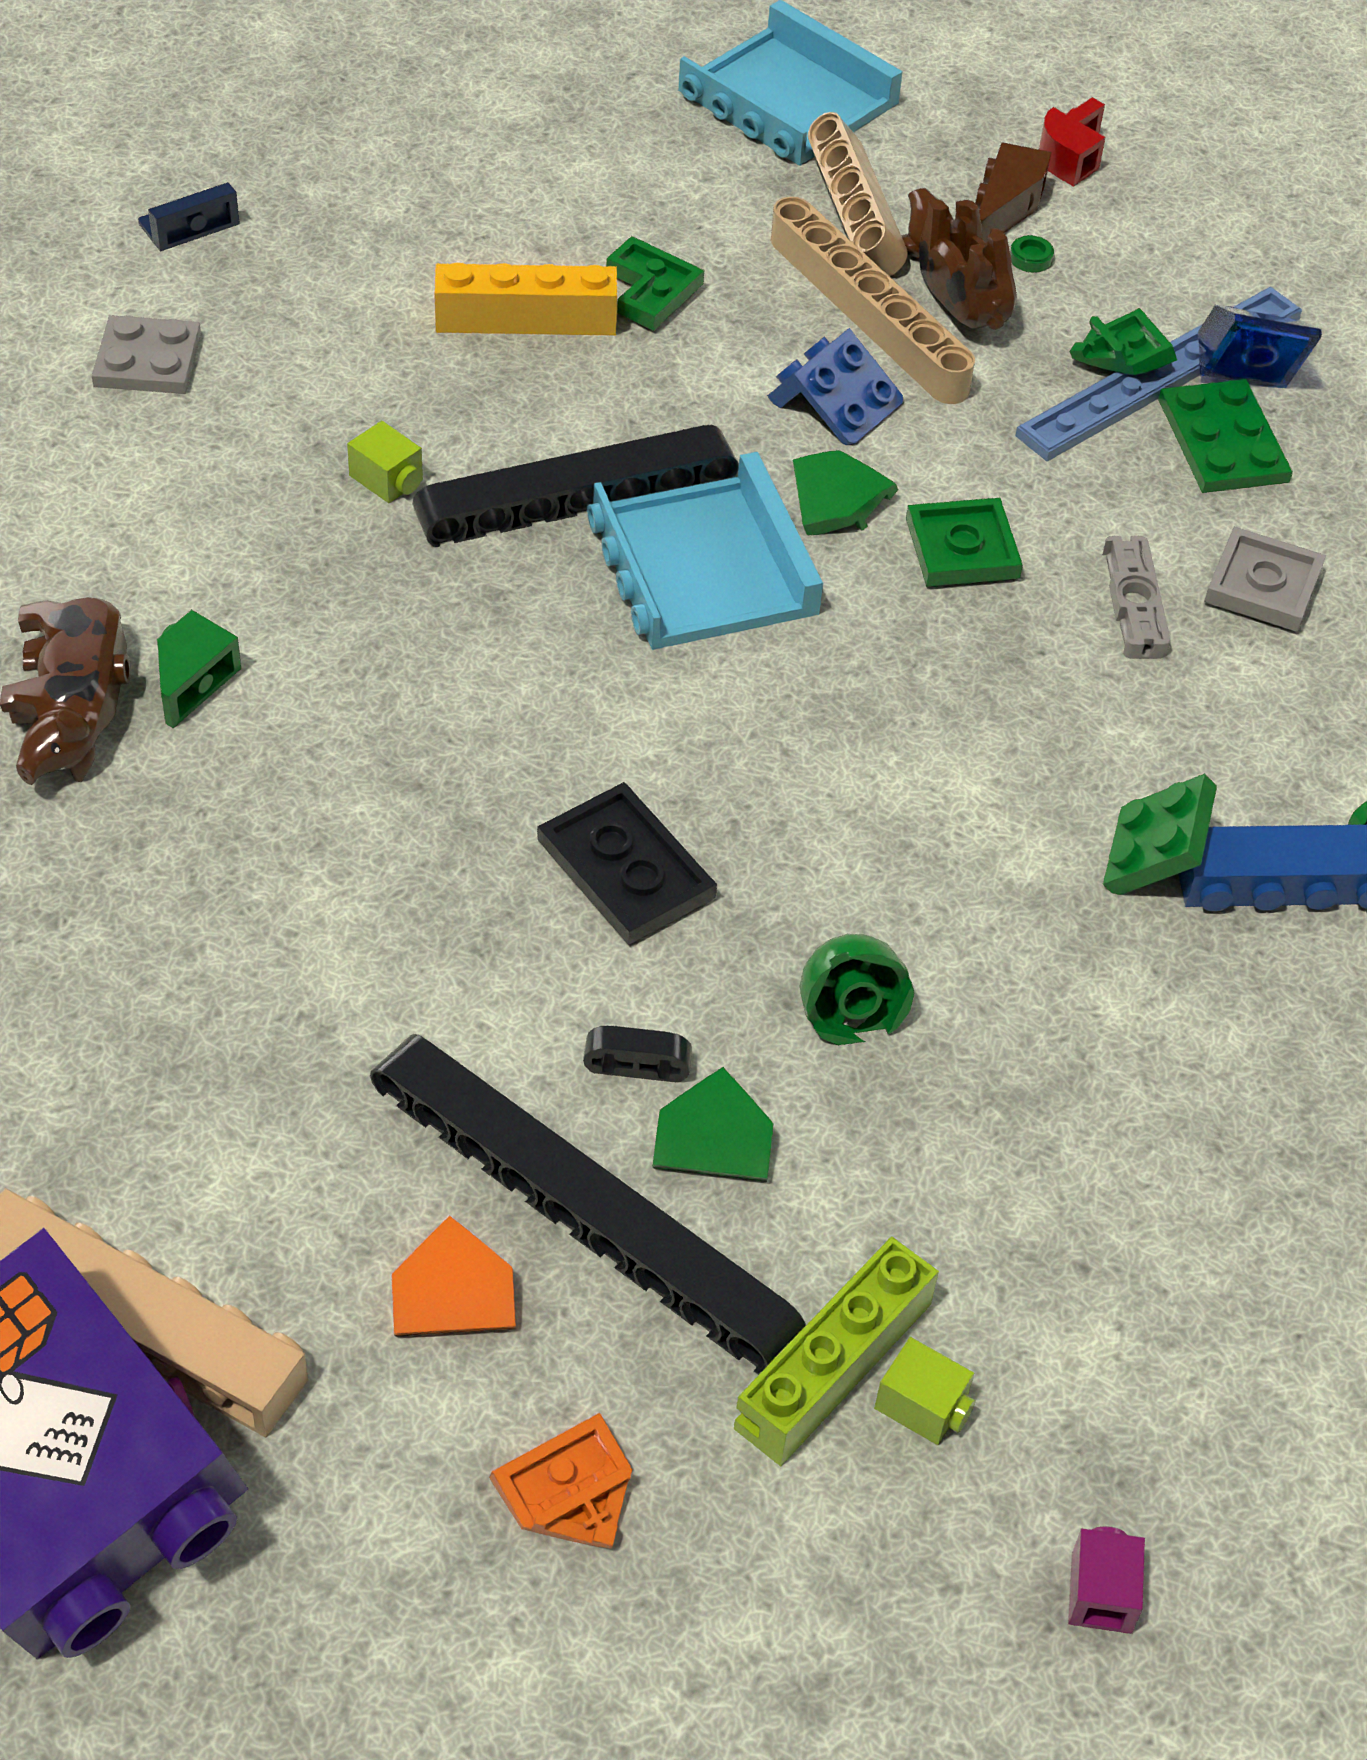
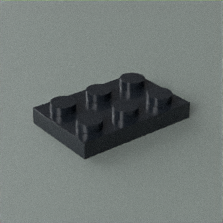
M625 782L537 826V840L628 945L716 898L717 883Z

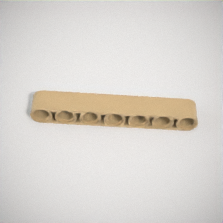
M784 197L776 201L773 208L771 244L934 399L945 404H957L966 400L970 394L975 365V357L972 352L808 201L799 197Z

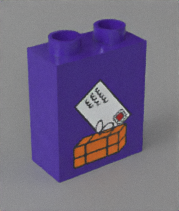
M42 1228L0 1260V1629L35 1659H39L55 1646L63 1657L73 1658L99 1645L123 1623L130 1611V1604L122 1592L165 1558L173 1569H183L199 1562L221 1545L237 1523V1516L229 1505L249 1489L223 1452L47 1230Z

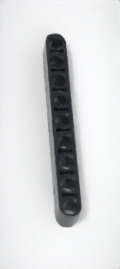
M417 1034L410 1035L371 1070V1082L380 1095L384 1097L388 1093L399 1102L396 1105L399 1109L425 1128L430 1124L442 1133L438 1138L467 1159L473 1156L485 1166L481 1170L511 1192L515 1188L528 1197L525 1202L551 1222L557 1224L560 1221L573 1230L569 1234L600 1258L604 1254L617 1263L614 1267L616 1270L644 1291H647L649 1288L663 1297L660 1301L663 1305L693 1326L697 1322L709 1331L706 1337L737 1360H740L742 1357L756 1366L754 1369L756 1374L759 1375L806 1326L800 1313L787 1300L424 1037Z

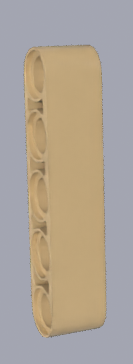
M824 113L810 126L808 139L849 240L888 276H891L900 270L906 262L908 254L905 243L862 142L837 113Z

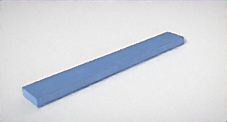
M1270 286L1171 341L1170 343L1173 345L1177 361L1137 375L1115 372L1019 425L1015 436L1047 462L1159 398L1161 389L1180 387L1299 320L1302 309Z

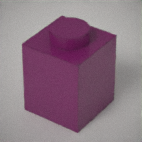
M1110 1526L1096 1527L1092 1530L1081 1528L1072 1551L1068 1625L1128 1634L1133 1633L1143 1609L1144 1537L1130 1536L1123 1530Z

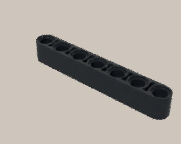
M702 425L434 483L419 490L413 498L412 505L428 543L433 547H441L440 543L451 540L454 543L486 537L487 532L499 530L500 533L530 527L532 522L545 520L548 523L578 516L577 512L586 511L587 506L593 504L594 483H602L609 501L612 502L734 478L738 472L739 464L722 431L714 425Z

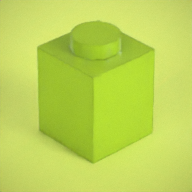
M381 420L347 443L349 476L388 504L402 494H411L423 481L422 448Z
M910 1336L880 1381L874 1409L932 1443L939 1445L949 1428L957 1433L961 1431L975 1406L976 1400L968 1396L974 1372Z

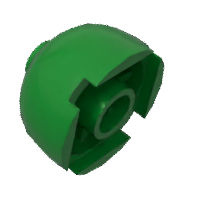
M844 934L831 938L819 946L806 962L799 985L807 1019L822 1039L838 1046L865 1042L854 1033L885 1029L889 1035L895 1031L909 1014L915 994L908 969L903 961L887 943L865 934ZM845 1017L856 1020L867 1018L857 1028L843 1024Z

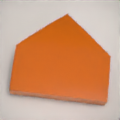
M450 1215L392 1273L394 1336L516 1328L512 1266Z
M598 1413L493 1470L489 1478L521 1529L576 1543L611 1549L632 1468L603 1417Z

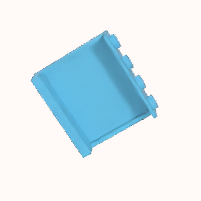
M779 0L769 7L768 28L703 67L685 56L680 58L678 91L688 100L696 101L712 111L717 118L725 119L738 127L749 138H755L767 145L778 156L786 157L801 166L815 157L808 139V131L812 123L820 115L827 112H835L852 132L858 130L899 103L903 71L793 6Z
M758 451L740 455L738 477L610 502L602 483H594L593 504L587 506L590 528L593 533L601 532L603 537L601 545L605 563L607 566L615 565L619 595L622 600L630 599L632 603L631 617L635 632L638 635H646L652 650L819 615L823 582Z

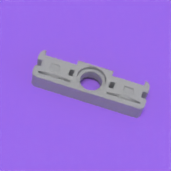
M1109 536L1106 538L1102 555H1106L1110 574L1109 589L1116 621H1120L1125 645L1123 655L1129 659L1164 658L1169 648L1170 635L1148 539L1144 536H1131L1130 541H1122L1121 536ZM1138 593L1143 595L1147 601L1143 603L1131 602L1124 597V594Z

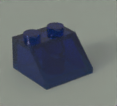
M1214 305L1198 331L1200 376L1228 381L1246 379L1250 385L1287 388L1321 339L1322 330L1301 320L1242 310L1231 306Z

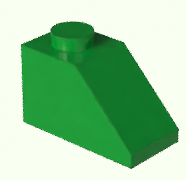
M192 609L176 623L170 624L161 636L157 638L160 690L165 724L171 728L176 727L242 669L238 637Z

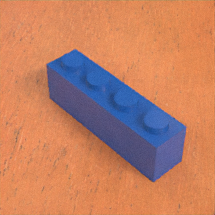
M1367 825L1209 827L1201 865L1178 873L1185 907H1203L1209 911H1220L1229 906H1255L1260 910H1273L1280 906L1307 905L1312 909L1320 910L1333 905L1359 904L1361 907L1367 908Z

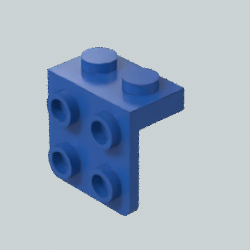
M850 328L831 343L824 336L804 353L809 361L802 366L798 359H796L776 376L781 384L767 395L774 405L782 408L792 398L802 392L844 445H853L903 402L902 393Z

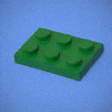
M1246 379L1163 388L1160 390L1158 401L1202 493L1290 483L1293 471Z

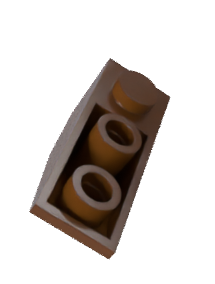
M1001 142L996 159L988 158L983 183L979 185L975 202L979 207L983 240L987 242L990 229H1000L1005 233L1038 210L1046 184L1051 152Z

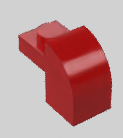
M1091 97L1078 107L1070 109L1067 114L1052 107L1045 115L1039 150L1051 152L1048 172L1073 187L1100 168L1106 139L1105 136L1100 134L1105 108L1104 103Z

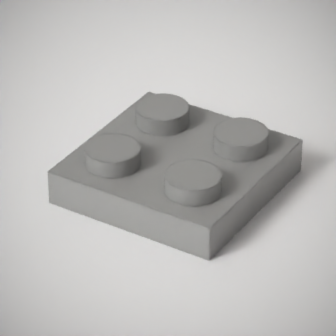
M109 315L92 372L93 387L186 394L201 336L200 322Z
M1234 526L1209 584L1204 602L1298 632L1326 555Z

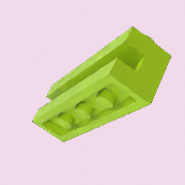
M891 1236L738 1396L736 1409L741 1414L734 1421V1430L781 1467L930 1307L939 1271Z

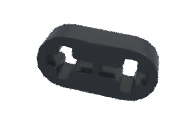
M599 1026L588 1032L583 1062L585 1067L595 1074L678 1083L686 1079L690 1073L692 1045L685 1037L676 1033L621 1026Z

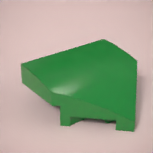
M1140 308L1107 324H1104L1098 316H1092L1089 320L1091 330L1084 341L1075 342L1070 349L1072 359L1130 375L1149 372L1177 361L1173 345Z
M840 450L811 454L793 459L802 524L807 535H821L854 524L863 531L868 527L866 519L884 498L891 500L898 491L896 483Z
M722 1067L659 1110L652 1167L767 1182L774 1123L740 1084Z

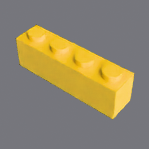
M459 262L451 264L436 263L435 265L436 333L616 336L617 267L599 265L556 266L553 264L510 265L506 263L464 264Z

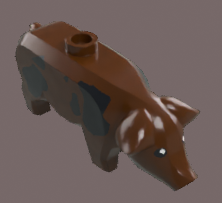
M920 188L910 192L908 198L911 213L908 234L901 236L907 248V254L919 258L921 274L927 286L948 311L969 328L976 329L987 326L992 330H997L1003 327L1004 323L1011 317L1017 300L1007 236L1002 230L993 228L990 229L987 242L983 240L979 207L971 200L956 201L954 220L946 203L942 199L939 200L927 188Z
M90 597L74 599L64 603L46 600L22 605L18 614L21 633L40 631L44 636L25 641L22 651L23 670L38 669L39 677L2 686L0 697L2 712H9L12 724H33L25 734L16 770L21 779L29 785H33L44 774L64 769H70L74 780L82 782L95 759V742L101 731L113 720L120 687L130 683L131 667L129 657L126 654L127 643L121 624V614L110 602Z

